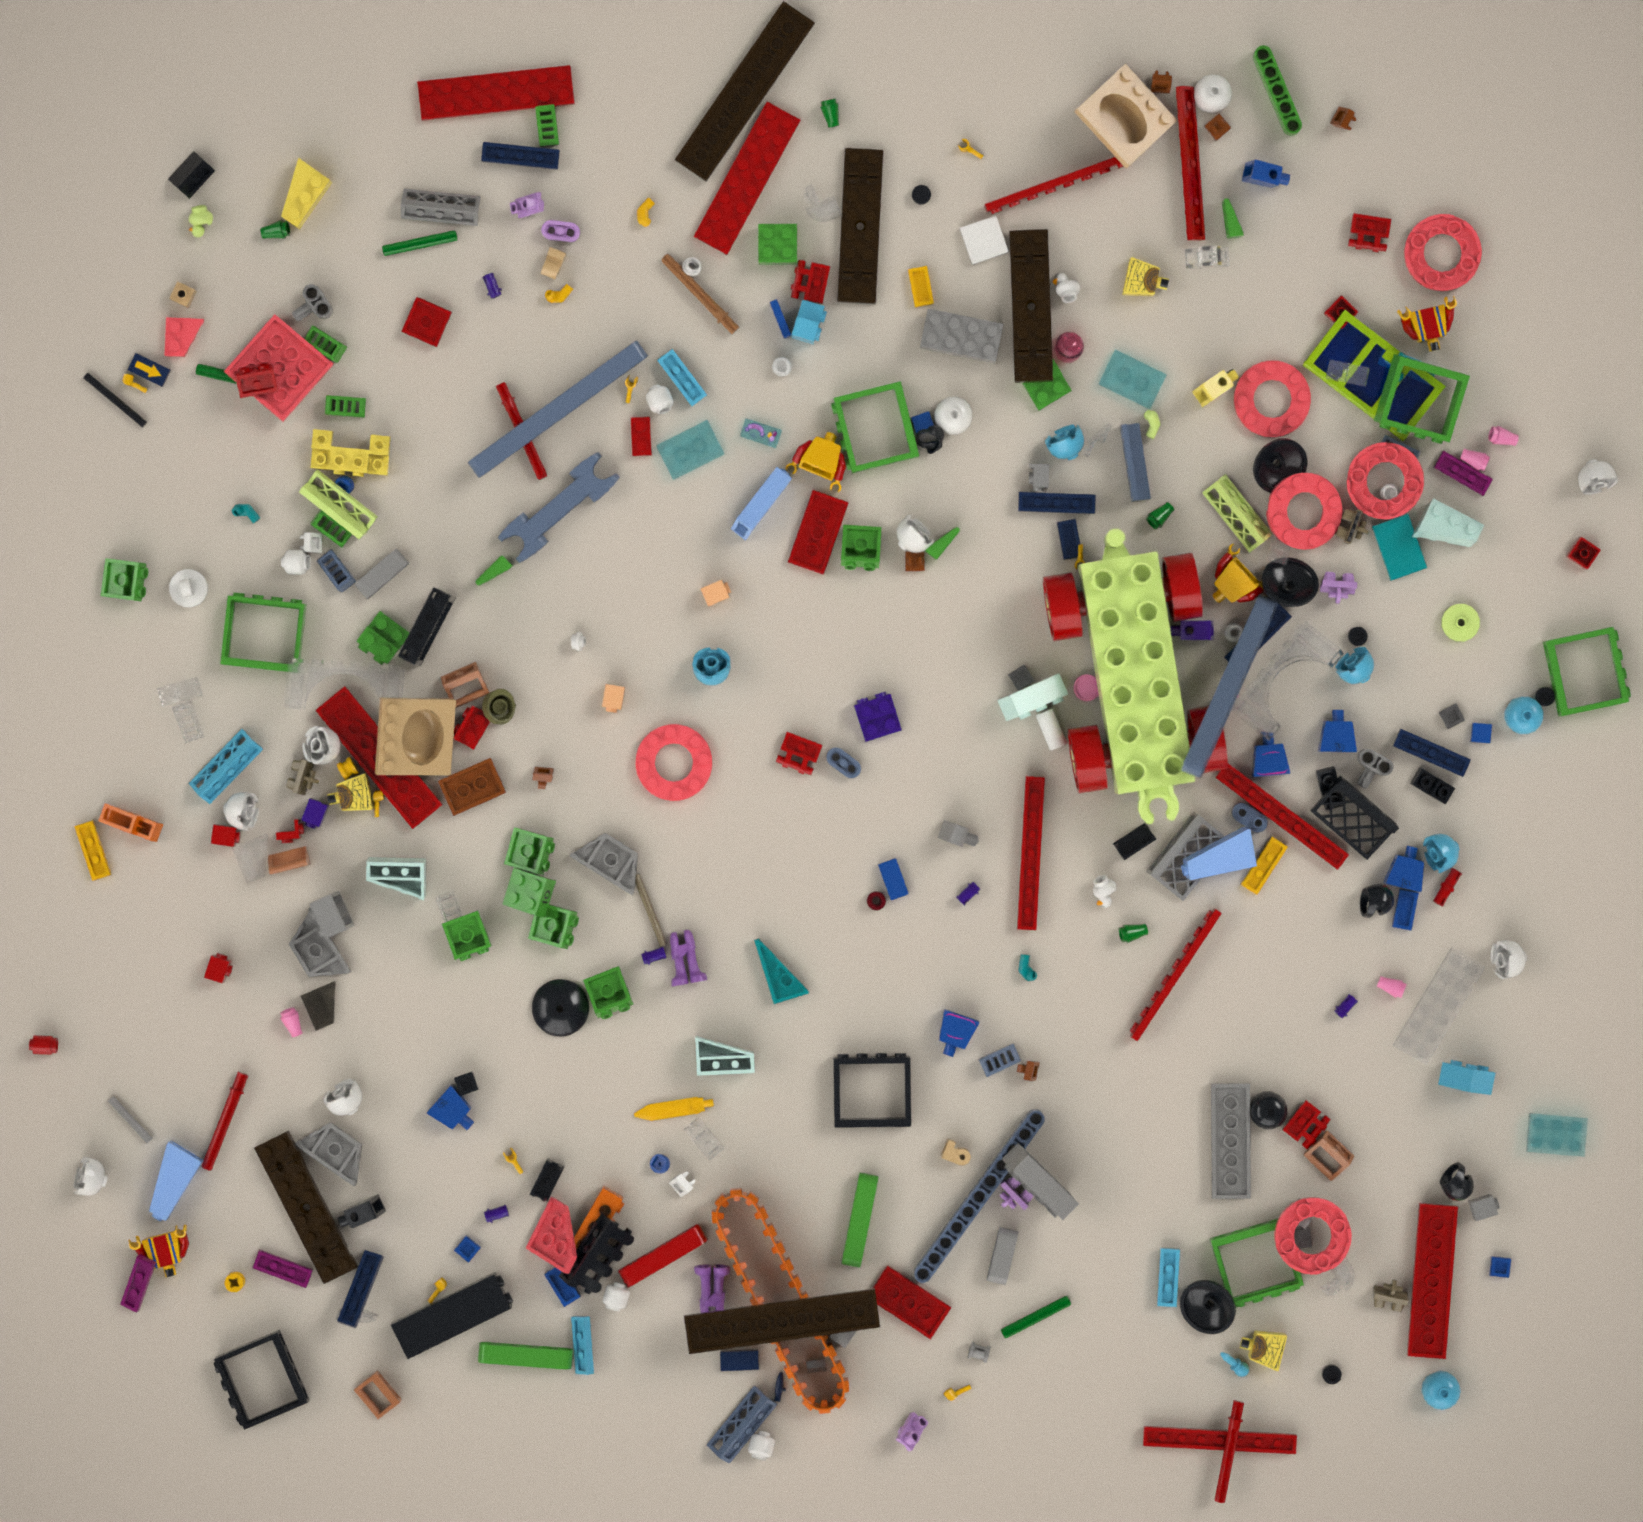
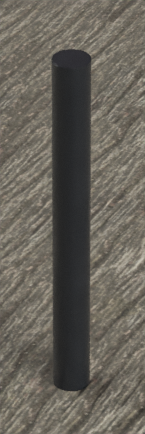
M87 373L83 377V379L142 428L147 424L146 420L91 374Z

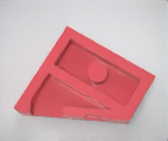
M166 317L165 356L185 357L200 327L204 324V319Z

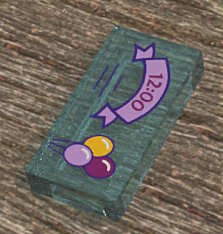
M746 418L740 437L777 448L782 430Z

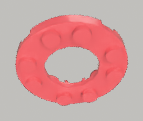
M1437 214L1420 221L1409 233L1404 246V260L1410 275L1420 285L1434 291H1451L1463 286L1475 275L1481 262L1482 248L1476 231L1465 220L1450 214ZM1435 235H1449L1457 240L1460 245V261L1450 271H1436L1425 261V245Z
M1264 361L1252 366L1240 377L1234 391V408L1239 420L1249 431L1268 438L1281 437L1293 432L1303 423L1310 409L1311 393L1306 379L1295 367L1282 361ZM1265 381H1279L1286 385L1290 391V407L1280 417H1265L1255 407L1254 393L1257 387Z
M1387 442L1370 445L1359 452L1350 464L1347 476L1349 496L1354 505L1370 517L1386 520L1403 516L1418 503L1423 493L1424 472L1417 457L1401 445ZM1382 462H1390L1397 465L1404 475L1402 491L1390 500H1381L1374 497L1367 486V477L1370 470Z
M1313 473L1292 474L1281 480L1269 496L1268 509L1266 511L1268 525L1275 537L1291 548L1307 550L1322 546L1335 535L1341 523L1342 502L1339 493L1333 484L1320 475ZM1301 492L1314 494L1322 504L1321 520L1315 527L1309 530L1295 528L1287 516V507L1290 500Z
M670 724L656 728L642 740L636 754V771L641 783L651 794L664 800L679 801L692 797L705 786L712 770V754L707 742L697 731L684 725ZM673 743L687 748L693 759L692 770L689 775L683 780L676 782L667 781L662 778L655 766V759L659 750L665 745Z
M1319 1197L1302 1198L1291 1203L1279 1216L1274 1231L1275 1246L1283 1261L1294 1270L1310 1275L1321 1274L1337 1267L1346 1257L1352 1239L1351 1228L1344 1212L1334 1203ZM1309 1217L1323 1219L1331 1231L1330 1243L1325 1250L1317 1254L1304 1253L1297 1247L1294 1239L1297 1225Z

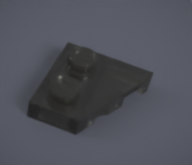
M335 981L301 995L316 1031L334 1023Z

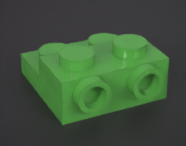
M1054 359L1053 382L1022 383L1038 411L1072 391Z
M843 525L841 566H845L844 568L847 570L864 567L866 571H874L875 568H879L882 527Z
M105 558L100 596L141 602L142 598L146 595L144 579L149 574L146 563Z
M379 611L356 642L359 643L358 648L366 654L368 651L374 654L373 659L379 664L383 665L386 663L389 665L405 643L409 632Z
M514 827L504 864L544 875V872H547L550 867V861H548L549 854L553 853L555 849L554 838Z
M549 904L545 917H533L528 939L568 949L574 941V935H572L573 927H576L579 922L577 912Z
M478 910L442 923L455 960H467L471 958L470 954L478 952V955L489 951L488 948L492 946Z
M619 966L583 980L594 1012L598 1018L608 1019L612 1017L613 1012L618 1010L626 1012L630 1009L631 1005H634Z

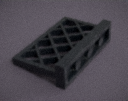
M1340 775L1335 780L1336 783L1310 811L1368 860L1399 827L1395 821ZM1338 789L1342 792L1343 800L1332 801V793ZM1345 803H1354L1357 807V812L1346 813ZM1332 804H1343V813L1332 814ZM1321 805H1329L1330 814L1321 815L1317 810ZM1368 815L1371 818V825H1360V816ZM1357 816V826H1346V817ZM1343 817L1344 826L1335 827L1332 818ZM1382 827L1387 831L1382 837H1374V828ZM1371 828V838H1360V829ZM1357 829L1358 839H1349L1347 837V830ZM1371 841L1372 848L1365 853L1361 849V842Z

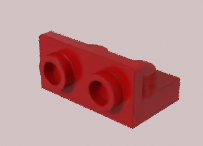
M261 363L254 368L246 366L235 371L240 398L278 391L273 364Z
M472 705L471 708L467 707L464 711L462 724L456 725L453 739L475 750L490 721L485 717L483 710Z

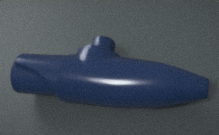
M783 1372L779 1373L776 1380L774 1398L776 1402L781 1401L782 1391L786 1392V1388L783 1387Z

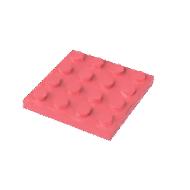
M274 314L224 370V373L236 382L235 371H238L241 367L254 368L261 363L273 364L278 391L253 397L284 422L334 364Z

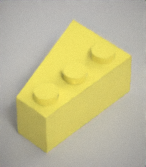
M298 158L281 217L300 230L331 186L332 181Z

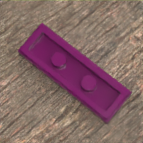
M1442 451L1433 467L1481 496L1485 495L1493 481L1492 478L1445 451Z
M263 1250L258 1251L252 1267L304 1288H307L314 1270Z
M141 1254L136 1257L120 1305L136 1313L140 1311L156 1265L155 1261Z

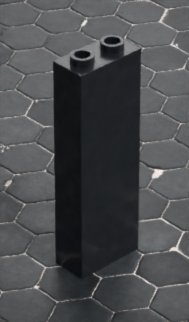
M496 1272L392 1322L391 1327L407 1360L510 1310L513 1299L509 1292H505L503 1288L505 1283L501 1275L497 1276Z

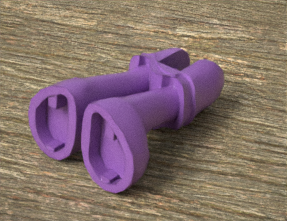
M684 930V940L686 941L684 945H679L677 932H672L670 936L672 960L674 959L676 968V975L671 980L672 987L689 984L683 960L685 954L689 966L690 982L707 980L706 973L701 972L698 967L695 941L690 930Z
M702 1264L694 1266L695 1274L699 1275L701 1279L700 1313L709 1312V1307H716L715 1311L724 1310L726 1291L723 1292L724 1277L730 1273V1266L722 1264L713 1265L714 1292L711 1295V1265Z

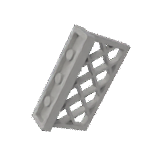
M1193 812L1146 872L1184 901L1202 878L1176 880L1175 870L1181 869V866L1175 867L1174 859L1176 856L1184 855L1185 858L1187 855L1199 851V840L1209 839L1210 845L1212 844V838H1223L1225 836L1199 814ZM1202 824L1208 827L1209 836H1198V829ZM1196 840L1197 851L1187 852L1186 844L1189 841ZM1172 870V881H1164L1160 876L1164 871ZM1186 882L1187 889L1181 895L1177 892L1176 883Z

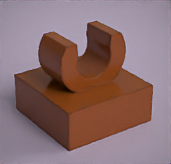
M1156 70L1152 76L1151 92L1170 94L1172 75H1169L1168 71H1166L1165 75H1160Z
M1339 106L1330 124L1337 128L1351 130L1352 128L1348 124L1350 121L1356 122L1357 119L1353 116L1355 112Z
M1220 113L1204 126L1215 141L1231 129Z
M905 552V571H925L924 552Z
M535 766L533 781H538V789H546L547 782H552L554 768Z
M1027 1061L1026 1065L1018 1064L1017 1072L1024 1073L1023 1080L1036 1081L1040 1062Z

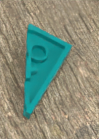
M759 938L755 939L754 942L773 1003L777 1004L809 994L808 989Z

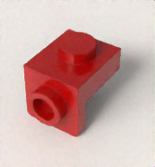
M294 819L295 831L276 832V840H281L282 843H293V839L302 838L301 834H304V823H300V819Z

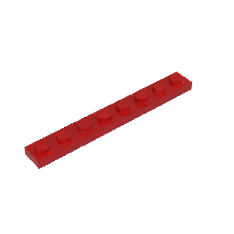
M1178 86L1176 87L1187 241H1202L1206 239L1194 87Z
M1116 157L991 201L984 204L986 213L991 211V214L1003 211L1002 207L1009 205L1011 208L1020 205V200L1027 198L1028 201L1039 198L1038 194L1045 192L1047 195L1057 191L1056 187L1063 185L1064 188L1075 185L1074 181L1081 179L1083 182L1093 178L1092 174L1099 172L1100 175L1110 172V168L1117 166L1118 169L1124 166Z
M1229 763L1228 769L1220 770L1215 778L1335 869L1338 870L1349 856L1347 852Z
M1025 776L1017 929L1037 930L1045 777Z
M1216 909L1208 910L1203 918L1205 920L1202 927L1198 926L1193 933L1194 939L1191 943L1187 942L1182 950L1184 952L1181 959L1177 958L1172 965L1173 971L1170 975L1166 974L1161 982L1163 986L1160 991L1156 990L1151 997L1152 1003L1149 1007H1144L1140 1013L1142 1018L1130 1028L1131 1038L1138 1042L1221 916V912Z
M1144 1426L1143 1446L1224 1450L1228 1430ZM1239 1431L1235 1451L1296 1454L1297 1434Z

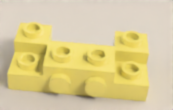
M313 429L310 468L332 470L333 474L345 475V472H353L352 476L364 477V474L388 476L390 436L371 435L369 450L334 447L332 446L333 431Z

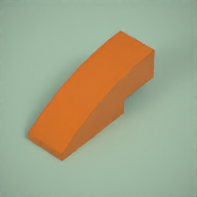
M107 803L104 804L98 820L153 842L158 841L163 827L162 823Z

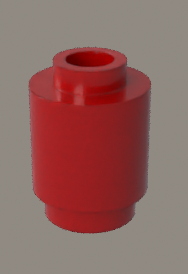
M34 1035L33 1039L29 1041V1050H32L33 1054L37 1055L57 1053L58 1038Z

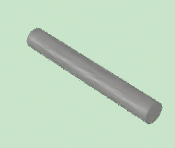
M114 1096L108 1101L146 1143L153 1139Z

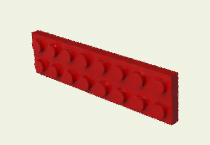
M570 65L417 81L422 121L535 109V106L552 104L555 107L575 105Z
M766 102L694 234V238L728 255L801 121L799 118Z
M346 686L315 710L327 726L338 735L341 743L412 829L443 805L419 775L375 774L378 725Z
M1419 1203L1407 1356L1446 1359L1458 1206Z

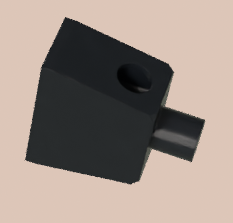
M379 1194L347 1208L344 1211V1215L338 1217V1222L342 1228L347 1225L355 1228L378 1218L386 1212V1209Z

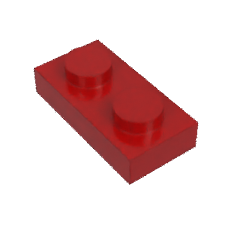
M631 417L632 456H652L650 417Z

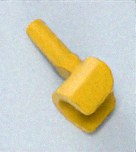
M962 139L964 143H967V146L961 148L958 145L960 151H968L982 159L984 155L973 149L967 139Z
M123 375L122 381L125 385L135 387L146 393L147 388L133 382V375Z
M630 375L625 380L627 387L626 403H630L633 388L638 382L637 376L634 383L630 382Z
M1083 544L1078 545V559L1074 563L1076 570L1079 562L1085 563L1083 560Z
M381 790L373 793L374 817H379V801L385 800Z
M510 1148L512 1151L510 1156H506L503 1152L506 1161L512 1163L518 1173L522 1174L523 1170L516 1160L517 1155L515 1151Z
M442 1277L434 1283L437 1289L428 1299L429 1303H432L437 1295L447 1287V1282Z
M967 1385L957 1391L949 1388L943 1394L947 1400L953 1401L958 1395L970 1390L971 1387Z

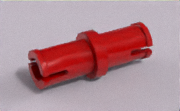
M1451 868L1445 881L1441 882V888L1433 902L1444 907L1450 893L1454 892V887L1462 873Z

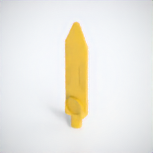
M691 1097L653 1103L635 1112L634 1116L654 1121L698 1114L705 1111L706 1107H713L714 1101L713 1099L704 1100L703 1097Z

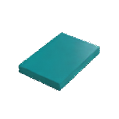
M1409 514L1372 526L1390 581L1427 568L1417 538L1412 537L1414 528Z

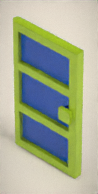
M1344 310L1306 361H1304L1303 366L1374 419L1393 355H1398L1400 351ZM1347 321L1348 323L1344 326L1343 329H1341L1343 324ZM1403 366L1404 378L1401 382H1398L1387 419L1415 427L1446 386L1426 371ZM1391 427L1388 430L1402 441L1406 440L1410 434L1409 431L1407 435L1396 432L1397 428Z

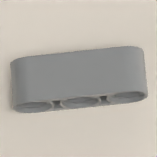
M395 549L358 580L355 586L366 599H369L401 572L409 562L398 549Z
M999 1227L987 1281L1006 1285L1018 1231Z

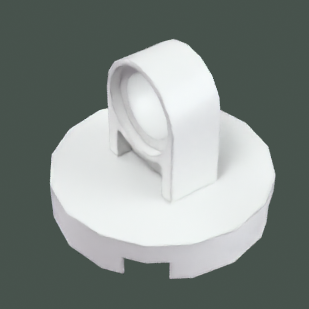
M184 569L172 577L169 584V593L178 605L195 607L200 605L207 596L208 583L199 572L192 569Z

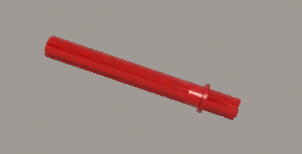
M503 382L497 385L496 388L502 399L501 405H504L515 428L523 420L515 404V397L511 396L506 383ZM531 441L523 448L537 479L541 480L547 477V473Z
M238 1071L233 1086L229 1088L231 1091L202 1163V1168L211 1171L213 1169L241 1094H244L243 1089L248 1079V1075Z
M1233 1401L1231 1416L1228 1417V1432L1215 1494V1501L1218 1503H1225L1238 1433L1240 1424L1243 1422L1241 1417L1244 1402Z

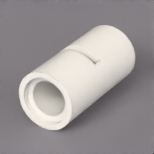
M1053 708L1035 715L1050 751L1068 744Z

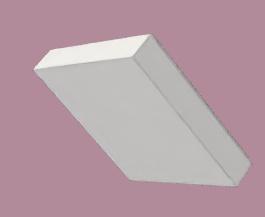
M996 216L960 228L972 265L1009 252Z

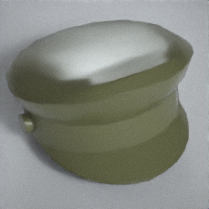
M497 689L485 696L482 710L490 722L503 725L508 723L514 716L516 704L509 691Z

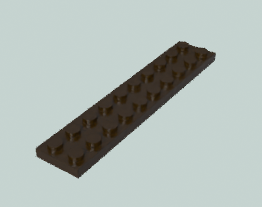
M783 1L681 149L675 161L707 182L809 34L815 22Z
M875 1288L684 1315L689 1354L880 1327Z

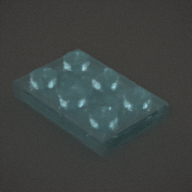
M1115 350L1098 385L1150 410L1167 374Z
M708 420L656 445L673 480L725 455Z
M1529 1113L1526 1151L1585 1157L1588 1118Z

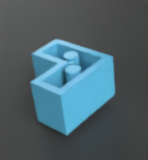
M802 299L792 331V338L813 345L815 340L819 341L822 331L819 325L820 322L824 323L827 314L824 311L825 306Z
M1451 1060L1450 1063H1442L1438 1085L1470 1093L1491 1095L1496 1072L1488 1071L1489 1067L1467 1063L1466 1066H1462V1062Z

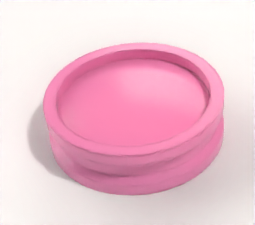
M1086 674L1078 677L1074 682L1073 690L1076 697L1080 700L1092 701L1099 695L1096 677Z

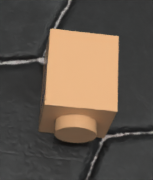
M722 580L701 588L708 607L730 598L728 594L731 593L728 583H723Z
M605 685L602 707H606L607 712L617 713V709L622 710L625 687Z

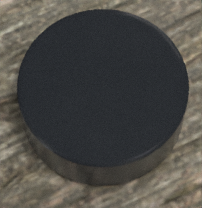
M925 185L916 186L912 191L913 201L919 205L929 202L931 198L930 189Z
M1354 627L1348 632V640L1354 646H1361L1367 641V632L1362 627Z
M1542 687L1536 691L1535 700L1541 706H1549L1555 700V693L1551 688Z
M1330 1364L1323 1368L1322 1378L1326 1383L1333 1385L1341 1380L1342 1373L1336 1365Z

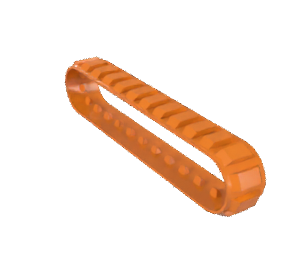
M731 1188L730 1193L727 1195L722 1193L715 1200L717 1209L712 1210V1223H716L718 1226L715 1232L720 1242L725 1240L727 1244L724 1246V1250L728 1258L733 1257L735 1260L732 1266L737 1276L742 1275L744 1278L741 1280V1284L746 1293H751V1304H762L764 1299L762 1296L757 1297L753 1289L756 1283L754 1279L749 1280L744 1271L748 1266L746 1262L740 1263L735 1253L739 1250L737 1244L731 1245L727 1237L730 1233L729 1228H723L720 1220L724 1219V1213L718 1212L721 1206L726 1208L729 1205L727 1201L729 1198H733L734 1201H740V1197L747 1199L745 1203L748 1206L753 1204L756 1207L757 1212L754 1216L756 1220L762 1219L766 1227L762 1231L764 1236L771 1237L774 1244L771 1250L773 1254H779L783 1262L780 1268L782 1271L787 1270L791 1281L788 1282L789 1287L796 1288L800 1296L798 1299L809 1298L806 1291H801L800 1288L803 1287V1283L798 1274L793 1275L794 1265L790 1257H784L783 1253L786 1252V1249L781 1240L776 1241L777 1231L773 1223H767L766 1219L769 1218V1215L764 1205L759 1207L757 1203L759 1198L751 1191L749 1193L742 1192V1188ZM828 1335L816 1336L815 1339L822 1340L826 1348L822 1353L824 1357L830 1356L834 1364L831 1371L833 1374L838 1373L841 1381L837 1382V1389H842L840 1395L835 1393L832 1396L834 1401L829 1403L827 1400H821V1403H816V1398L813 1395L810 1397L804 1392V1389L807 1387L806 1383H800L795 1374L799 1370L797 1365L791 1366L786 1356L790 1353L788 1347L783 1348L780 1342L771 1343H776L777 1348L775 1352L780 1362L785 1361L784 1371L788 1379H794L795 1382L792 1383V1387L797 1396L802 1395V1404L810 1411L814 1408L819 1410V1414L831 1413L830 1409L835 1407L839 1409L846 1401L844 1393L849 1392L848 1377H843L845 1368L841 1360L836 1361L834 1358L837 1356V1352L832 1342L828 1344L826 1342Z

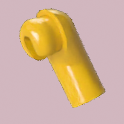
M649 197L637 209V221L643 227L650 225L651 219L648 218V211L655 205Z
M566 283L560 291L547 290L545 298L550 303H562L574 289Z

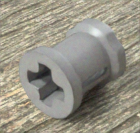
M971 1342L968 1358L980 1359L987 1363L991 1347L976 1345L975 1342Z

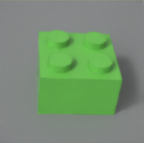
M758 224L759 265H797V224Z
M513 868L502 904L534 916L545 917L556 880Z

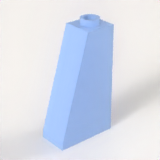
M776 467L735 520L731 530L745 541L790 483L792 478L786 470Z
M1246 826L1241 827L1185 857L1183 865H1181L1183 876H1186L1189 880H1195L1256 867L1251 829Z
M172 1140L166 1145L149 1212L153 1213L152 1217L159 1221H166L170 1217L203 1163V1159Z

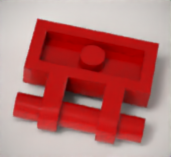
M1353 213L1350 233L1357 234V239H1349L1348 246L1355 247L1357 250L1363 248L1377 253L1379 251L1386 252L1387 244H1382L1380 241L1381 238H1389L1392 219ZM1364 235L1374 237V242L1363 241Z
M798 260V265L794 270V273H796L794 283L791 284L790 288L792 290L791 298L798 299L799 292L805 293L804 300L823 304L830 266L812 262L811 268L805 269L806 261ZM803 275L809 276L807 286L801 285Z
M787 732L780 749L787 752L786 757L778 755L776 762L782 764V767L798 770L800 774L812 775L814 768L807 766L808 761L817 762L823 745ZM792 755L803 758L802 763L791 760Z
M1305 1099L1282 1130L1297 1142L1303 1136L1306 1140L1302 1143V1146L1308 1149L1311 1144H1315L1319 1134L1327 1129V1124L1331 1119L1326 1115L1321 1121L1317 1119L1321 1111ZM1312 1123L1316 1124L1317 1126L1308 1134L1306 1132Z

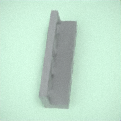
M404 189L401 201V219L478 226L480 196ZM407 196H413L417 199L407 200ZM433 198L436 201L428 202L427 199ZM454 200L455 203L448 204L446 203V201ZM474 202L475 206H468L465 203Z

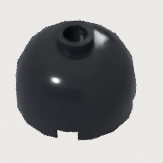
M1263 1091L1257 1094L1250 1103V1117L1258 1127L1265 1130L1281 1126L1287 1117L1285 1100L1279 1094L1272 1091Z

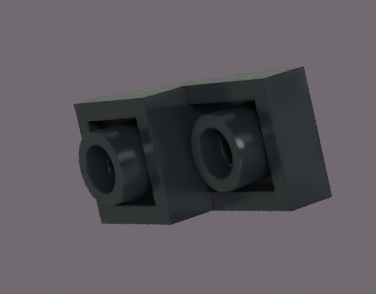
M1334 766L1315 771L1321 797L1336 783L1337 774ZM1336 789L1332 793V801L1343 800L1342 792ZM1332 804V809L1341 807L1343 804ZM1324 805L1325 810H1329V805Z
M1423 768L1418 769L1410 783L1445 805L1455 790L1453 786Z

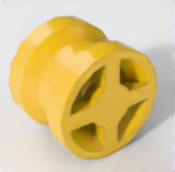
M350 756L346 758L345 762L336 764L345 780L349 779L352 774L356 775L359 773L357 766Z
M232 1272L226 1277L224 1285L228 1291L238 1292L245 1285V1277L240 1272Z

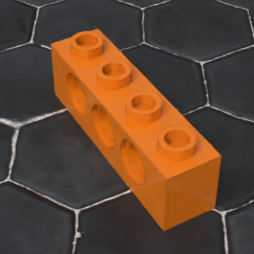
M603 1186L574 1236L576 1250L581 1244V1240L585 1238L591 1229V1223L596 1222L600 1216V1207L603 1205L609 1206L611 1212L607 1216L612 1221H615L612 1217L615 1212L620 1213L625 1204L622 1202L624 1197Z

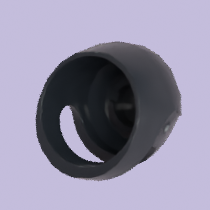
M1375 884L1362 890L1360 912L1363 917H1372L1376 910L1381 916L1388 913L1393 907L1394 895L1388 887L1382 884Z
M1459 1162L1452 1164L1440 1179L1443 1192L1454 1201L1465 1200L1473 1192V1178L1471 1175H1465V1167ZM1458 1169L1456 1175L1452 1178V1174Z

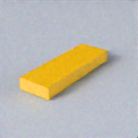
M94 820L74 826L92 881L112 875Z
M1271 836L1256 859L1257 866L1251 867L1240 885L1258 895L1288 846Z

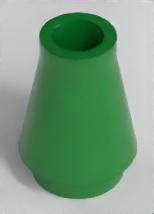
M836 98L821 101L822 106L820 108L828 128L839 126V103L836 102Z
M279 220L266 227L260 228L261 236L263 239H286V236H290L289 223Z
M1166 502L1164 505L1148 513L1146 521L1155 530L1161 528L1174 511L1173 506Z
M1146 924L1123 925L1118 929L1122 943H1130L1144 935H1148Z

